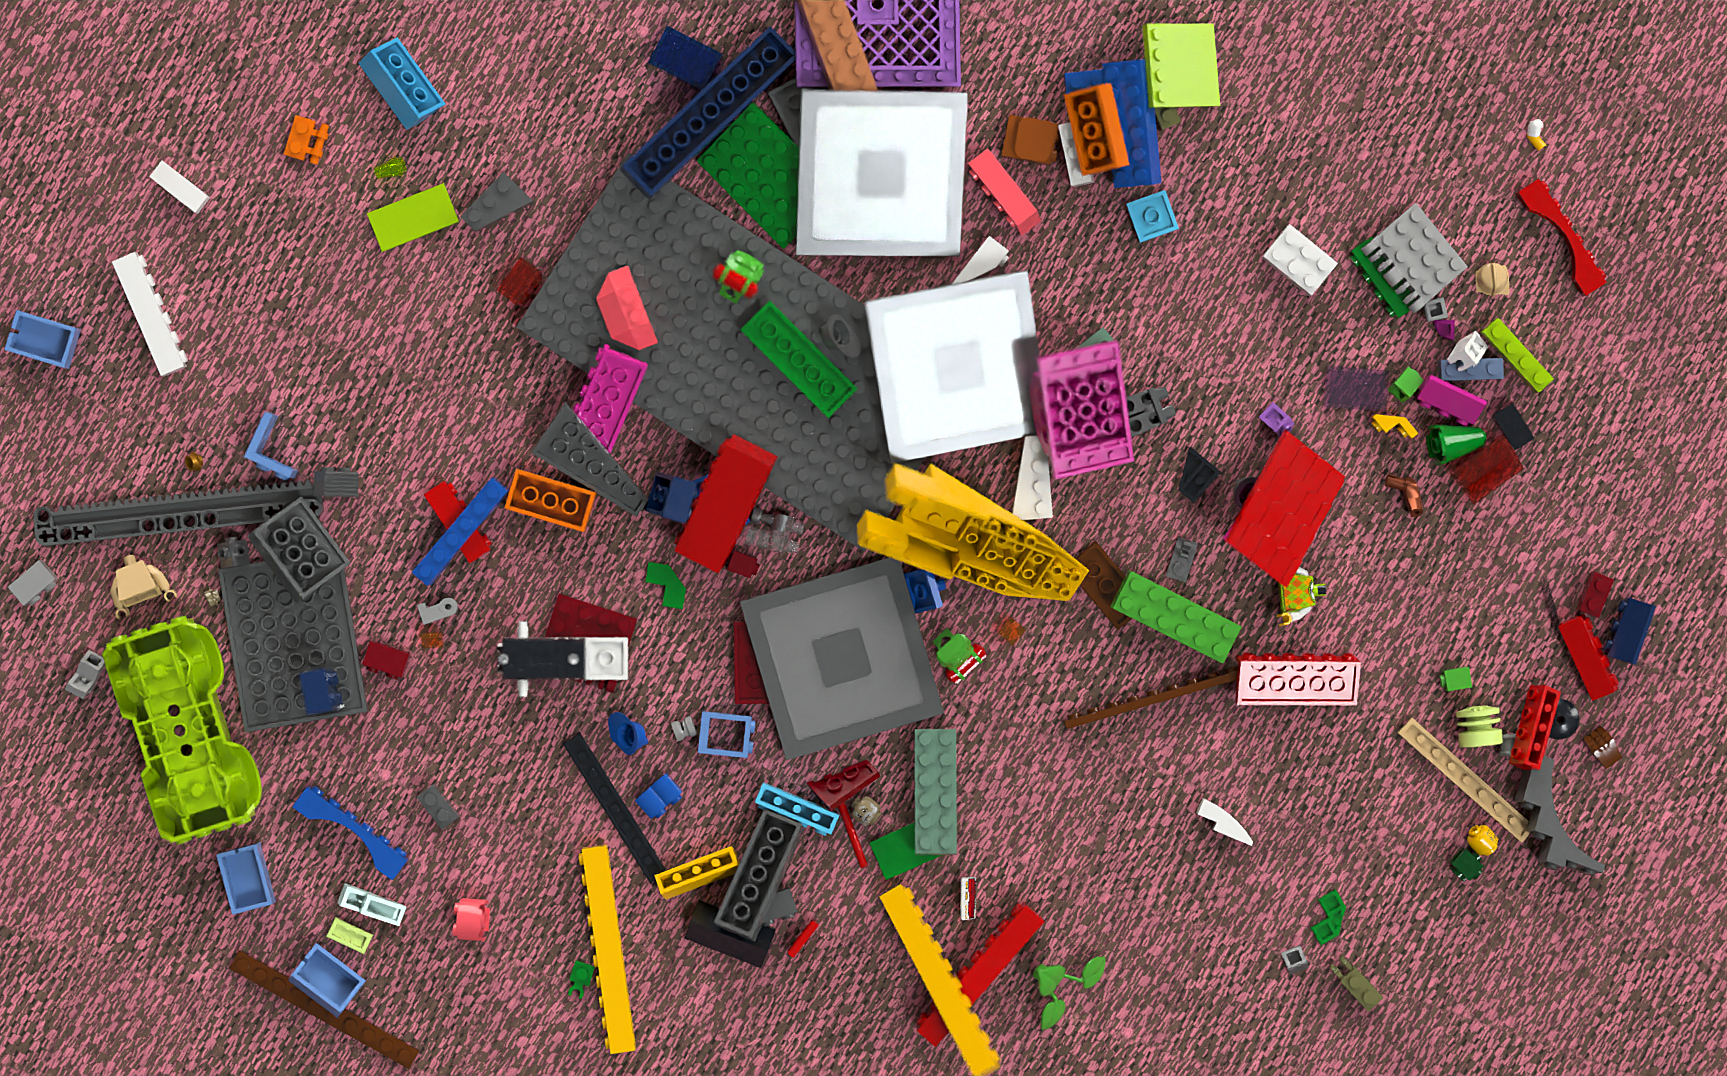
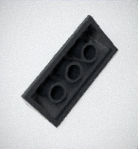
M699 900L684 939L761 968L776 930L762 925L755 942L716 926L714 921L720 908Z

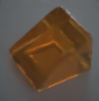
M1010 617L997 633L1014 645L1026 629Z
M442 632L423 633L420 635L423 648L444 647Z

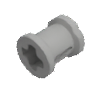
M1502 734L1503 743H1500L1501 751L1499 756H1510L1516 734Z

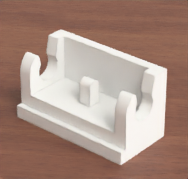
M1474 331L1456 344L1447 360L1450 364L1461 360L1463 365L1458 368V371H1463L1472 365L1474 367L1480 361L1488 345L1477 331Z

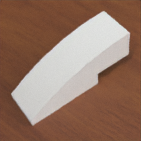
M161 161L149 176L197 214L210 199L207 194L164 161Z
M1202 798L1196 813L1215 821L1212 827L1213 830L1252 846L1253 841L1248 833L1230 814L1216 804Z

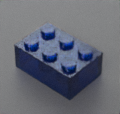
M666 26L648 63L650 66L702 91L710 83L723 54Z

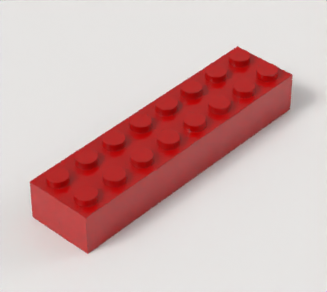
M1025 902L1022 904L1017 903L1011 910L1012 916L1008 920L1004 918L997 926L998 932L994 936L992 934L988 936L984 941L985 947L981 952L976 950L970 958L971 963L968 967L964 965L957 972L958 980L962 985L960 991L963 996L966 995L971 1006L1044 923L1043 917ZM933 1000L929 1005V1012L927 1014L923 1012L916 1020V1029L918 1033L936 1047L950 1030Z

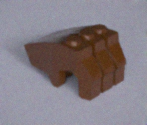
M1598 727L1583 738L1590 753L1605 769L1622 759L1614 739L1603 727Z

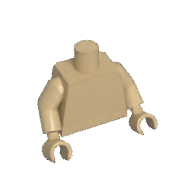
M128 555L123 558L125 567L117 569L116 577L110 590L114 606L118 608L115 613L118 619H121V610L128 617L130 611L127 607L161 595V590H164V598L168 602H170L167 597L168 592L174 593V596L177 597L176 591L169 588L170 584L164 574L153 565H147L144 561L137 562L135 555Z

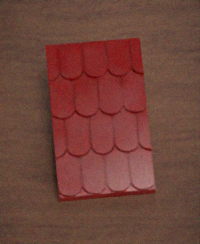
M1284 429L1233 526L1223 539L1287 588L1314 540L1318 528L1330 510L1334 498L1342 487L1345 476Z

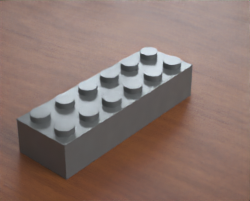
M767 809L763 810L714 921L716 926L755 942L804 831L802 824Z

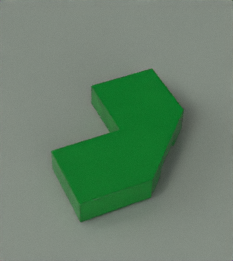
M649 562L645 582L665 585L662 606L683 609L686 588L670 565Z
M1336 889L1318 899L1328 916L1310 927L1320 945L1332 940L1340 933L1346 906Z

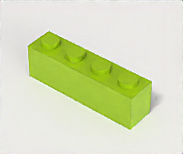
M1499 318L1494 319L1480 332L1534 393H1539L1554 380Z

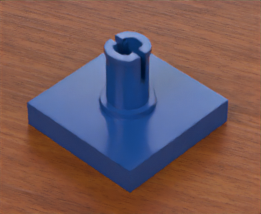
M923 569L904 574L915 614L943 606L939 591L946 589V583L942 578L935 580L933 573Z

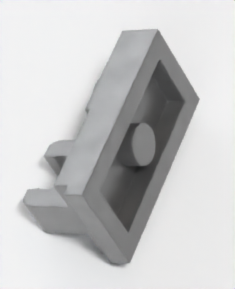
M1178 537L1166 573L1167 577L1186 582L1198 543Z

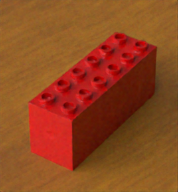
M735 434L730 439L726 438L724 443L721 444L717 452L720 457L717 456L716 460L713 461L708 471L711 474L708 475L700 487V490L703 492H700L698 497L695 498L691 506L693 508L689 519H686V523H683L682 526L684 527L674 541V544L677 545L674 550L675 552L718 574L727 563L778 456Z

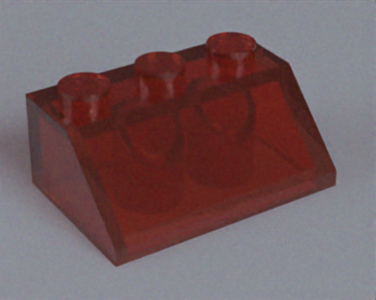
M1499 435L1449 472L1474 505L1524 468L1515 450L1504 435Z

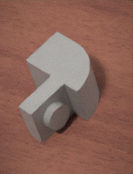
M89 650L81 659L76 673L67 683L65 690L82 699L88 693L90 694L105 667L103 657Z

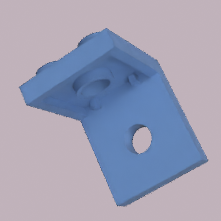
M265 412L244 457L256 462L255 466L269 472L270 470L275 471L274 475L281 479L289 480V478H295L298 470L261 454L278 418L273 413Z

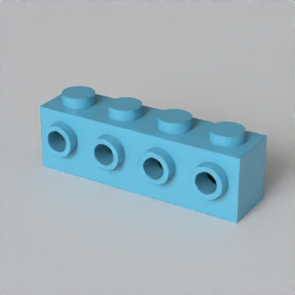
M763 782L755 800L758 808L774 810L781 816L795 819L803 827L807 828L808 825L814 827L815 832L825 836L827 833L832 834L839 817V813L830 812L827 808Z

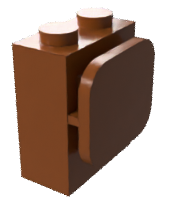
M1009 115L1001 157L1050 166L1051 162L1056 161L1057 156L1054 144L1055 141L1059 142L1060 131L1057 129L1058 124L1046 120Z

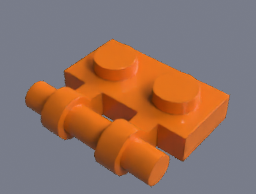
M295 115L284 155L304 161L306 153L312 155L309 163L317 165L319 158H322L324 141L328 139L329 125L321 123L320 130H315L316 121ZM312 136L317 137L314 148L309 147Z

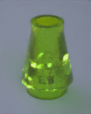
M394 156L380 166L375 167L374 171L376 177L381 179L402 176L403 173L407 172V168L401 156Z

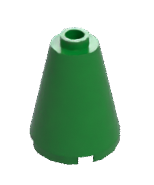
M1430 425L1427 430H1430V435H1426L1428 454L1430 458H1435L1436 462L1434 464L1437 466L1444 465L1483 447L1484 442H1486V433L1480 427Z

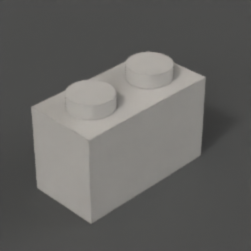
M38 560L10 584L8 588L23 606H28L29 604L33 606L41 599L40 594L44 591L48 593L56 587L57 584L55 582L59 578L43 560Z

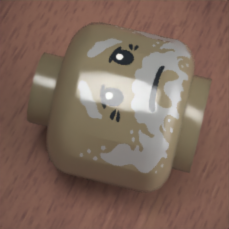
M864 796L862 799L858 797L851 805L853 808L851 816L863 826H868L869 824L873 826L882 815L880 804L869 796Z

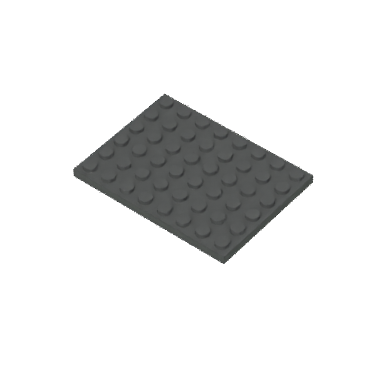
M266 561L218 569L245 732L368 712L345 568L297 603ZM333 668V672L338 674L339 684H336L337 692H341L344 707L340 710L307 715L299 673Z

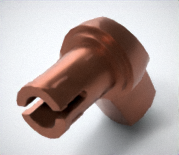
M1388 474L1384 486L1402 491L1411 517L1422 515L1423 505L1416 481L1410 476L1405 479Z

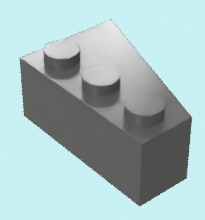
M503 172L460 217L474 231L479 232L535 202Z

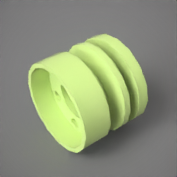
M1483 705L1467 707L1457 711L1456 717H1466V720L1457 722V725L1467 727L1466 731L1458 733L1459 747H1478L1503 743L1502 729L1492 728V724L1501 721L1499 717L1491 718L1492 714L1500 713L1499 707Z

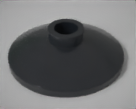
M1559 699L1549 735L1550 738L1557 740L1570 737L1579 725L1578 710L1571 702L1565 699ZM1560 715L1564 719L1562 723L1557 722V717Z

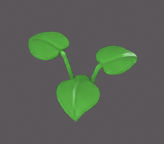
M1105 956L1095 957L1090 960L1084 967L1081 978L1065 974V968L1061 965L1047 967L1044 964H1040L1035 969L1033 977L1039 981L1040 994L1043 996L1050 994L1053 998V1002L1048 1003L1043 1010L1041 1030H1047L1055 1025L1065 1011V1002L1063 1000L1058 1001L1053 993L1063 977L1080 983L1083 982L1084 988H1090L1103 975Z

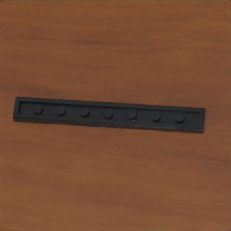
M579 733L563 743L646 878L652 883L656 880V874L667 870L584 737Z

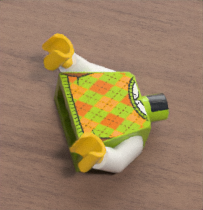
M1301 567L1298 568L1287 588L1278 582L1281 614H1278L1277 617L1283 618V623L1279 624V626L1289 625L1291 622L1300 620L1309 613L1311 607L1315 605V597L1326 596L1325 583L1314 584L1313 576H1309L1307 570Z

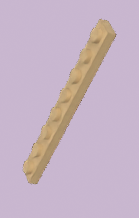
M1410 718L1399 730L1398 734L1515 838L1523 842L1530 834L1526 832L1529 821L1418 722Z

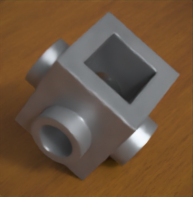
M237 537L226 538L225 543L217 544L221 569L250 564L246 539L238 540Z

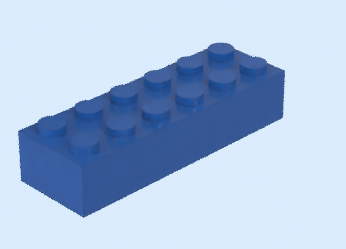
M1145 59L1103 63L1104 84L1112 85L1130 164L1112 170L1114 188L1160 184L1162 181L1155 108H1149Z

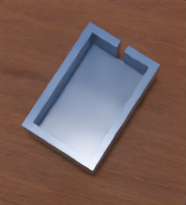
M16 310L11 328L19 330V334L9 333L5 350L69 369L81 329Z
M260 842L217 854L232 915L276 902Z
M316 943L291 974L288 981L338 1018L366 980Z

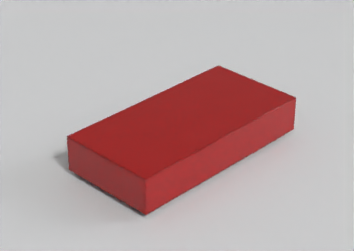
M814 919L809 922L788 949V954L794 958L819 926V923Z

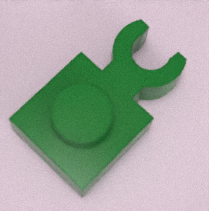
M575 960L569 979L575 982V984L570 987L568 991L569 996L572 995L574 989H578L580 991L579 999L583 998V985H590L595 966Z

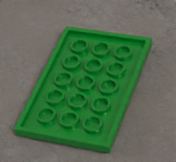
M753 102L708 148L697 162L785 249L796 238L799 147Z

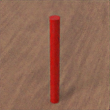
M844 802L838 806L860 868L868 866Z

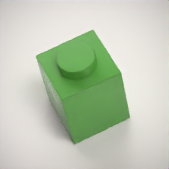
M1408 367L1387 390L1400 402L1404 403L1413 395L1424 379L1420 377L1416 370Z
M1467 666L1442 670V675H1439L1441 688L1445 687V691L1472 687L1470 670Z

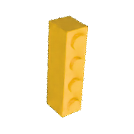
M730 846L656 874L655 878L661 895L667 900L735 874L740 861L736 851Z

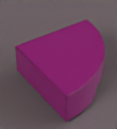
M1434 320L1433 323L1437 333L1444 337V339L1454 341L1455 320Z

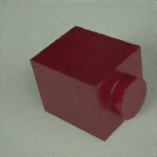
M734 550L727 570L751 578L752 575L756 576L760 564L757 563V558Z

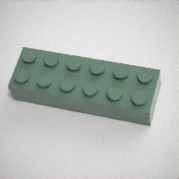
M915 729V855H956V729Z

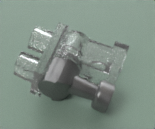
M755 507L751 523L758 525L760 521L771 525L770 530L766 531L749 526L744 544L784 554L786 552L797 553L800 543L789 540L791 532L802 535L805 524L795 520L794 517L783 514L776 516L764 514L761 508Z

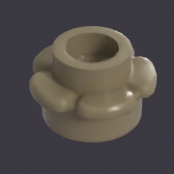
M208 588L209 590L203 593L209 607L218 606V601H221L217 590L212 591L211 588Z

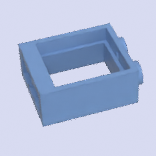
M702 711L698 753L748 758V753L752 754L753 741L749 740L750 733L755 731L756 721H752V716ZM710 718L746 721L743 752L707 748Z

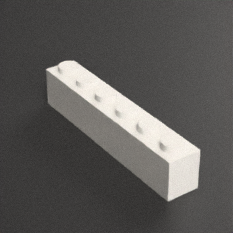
M133 252L112 261L160 375L165 377L186 368L187 356L184 350H179L177 345L180 342L179 337L175 331L172 332L170 329L171 319L168 313H164L161 308L163 300L159 293L155 294L152 287L155 285L152 275H147L144 267L147 266L143 255L139 256L138 253Z

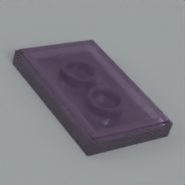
M1327 366L1324 407L1386 412L1389 370Z

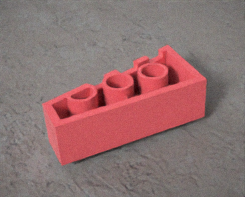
M988 148L968 163L971 169L968 172L975 181L979 179L983 184L981 189L987 196H992L995 200L993 202L999 212H1004L1007 216L1005 219L1012 228L1015 227L1021 236L1041 222L1036 208Z

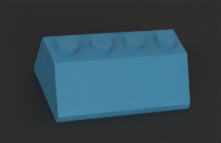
M398 37L371 50L358 63L406 130L418 125L446 105Z

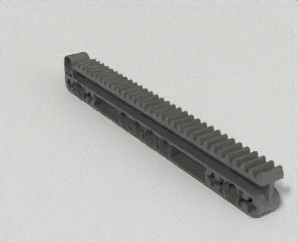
M306 480L305 484L303 481H298L297 485L295 482H290L289 487L287 483L283 482L281 487L278 483H274L273 487L270 484H265L264 489L262 485H257L256 490L254 486H249L248 490L246 487H240V490L232 488L231 492L229 489H224L223 493L217 489L215 494L213 490H208L207 494L204 491H199L198 495L196 492H191L190 496L188 493H183L182 497L180 494H174V498L172 495H166V498L158 496L157 499L151 496L149 500L147 497H142L141 501L139 498H133V501L125 499L124 502L123 500H117L116 503L108 501V505L106 502H100V505L98 503H92V505L85 503L83 507L81 504H76L75 508L73 505H67V508L59 506L58 512H54L50 507H39L33 513L36 541L40 545L50 546L265 523L272 518V515H268L271 507L274 510H282L281 505H283V509H285L300 497L304 499L309 507L312 506L313 502L314 505L319 507L318 510H315L316 517L322 515L324 505L322 496H314V483L311 480ZM43 510H46L49 514V518L45 522L40 518ZM210 513L216 517L213 525L208 524L206 520L207 515ZM190 515L195 518V524L192 527L186 524V519ZM170 517L175 522L172 529H168L165 525L166 520ZM147 520H152L154 523L152 531H147L145 528ZM67 528L72 533L69 540L63 537V532ZM87 528L92 530V534L88 536L78 535V531H84ZM46 533L56 534L57 538H48L46 540L42 538V535Z

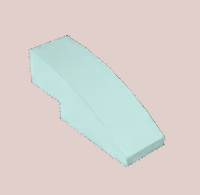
M344 883L337 902L342 907L397 926L400 925L406 906L346 883Z

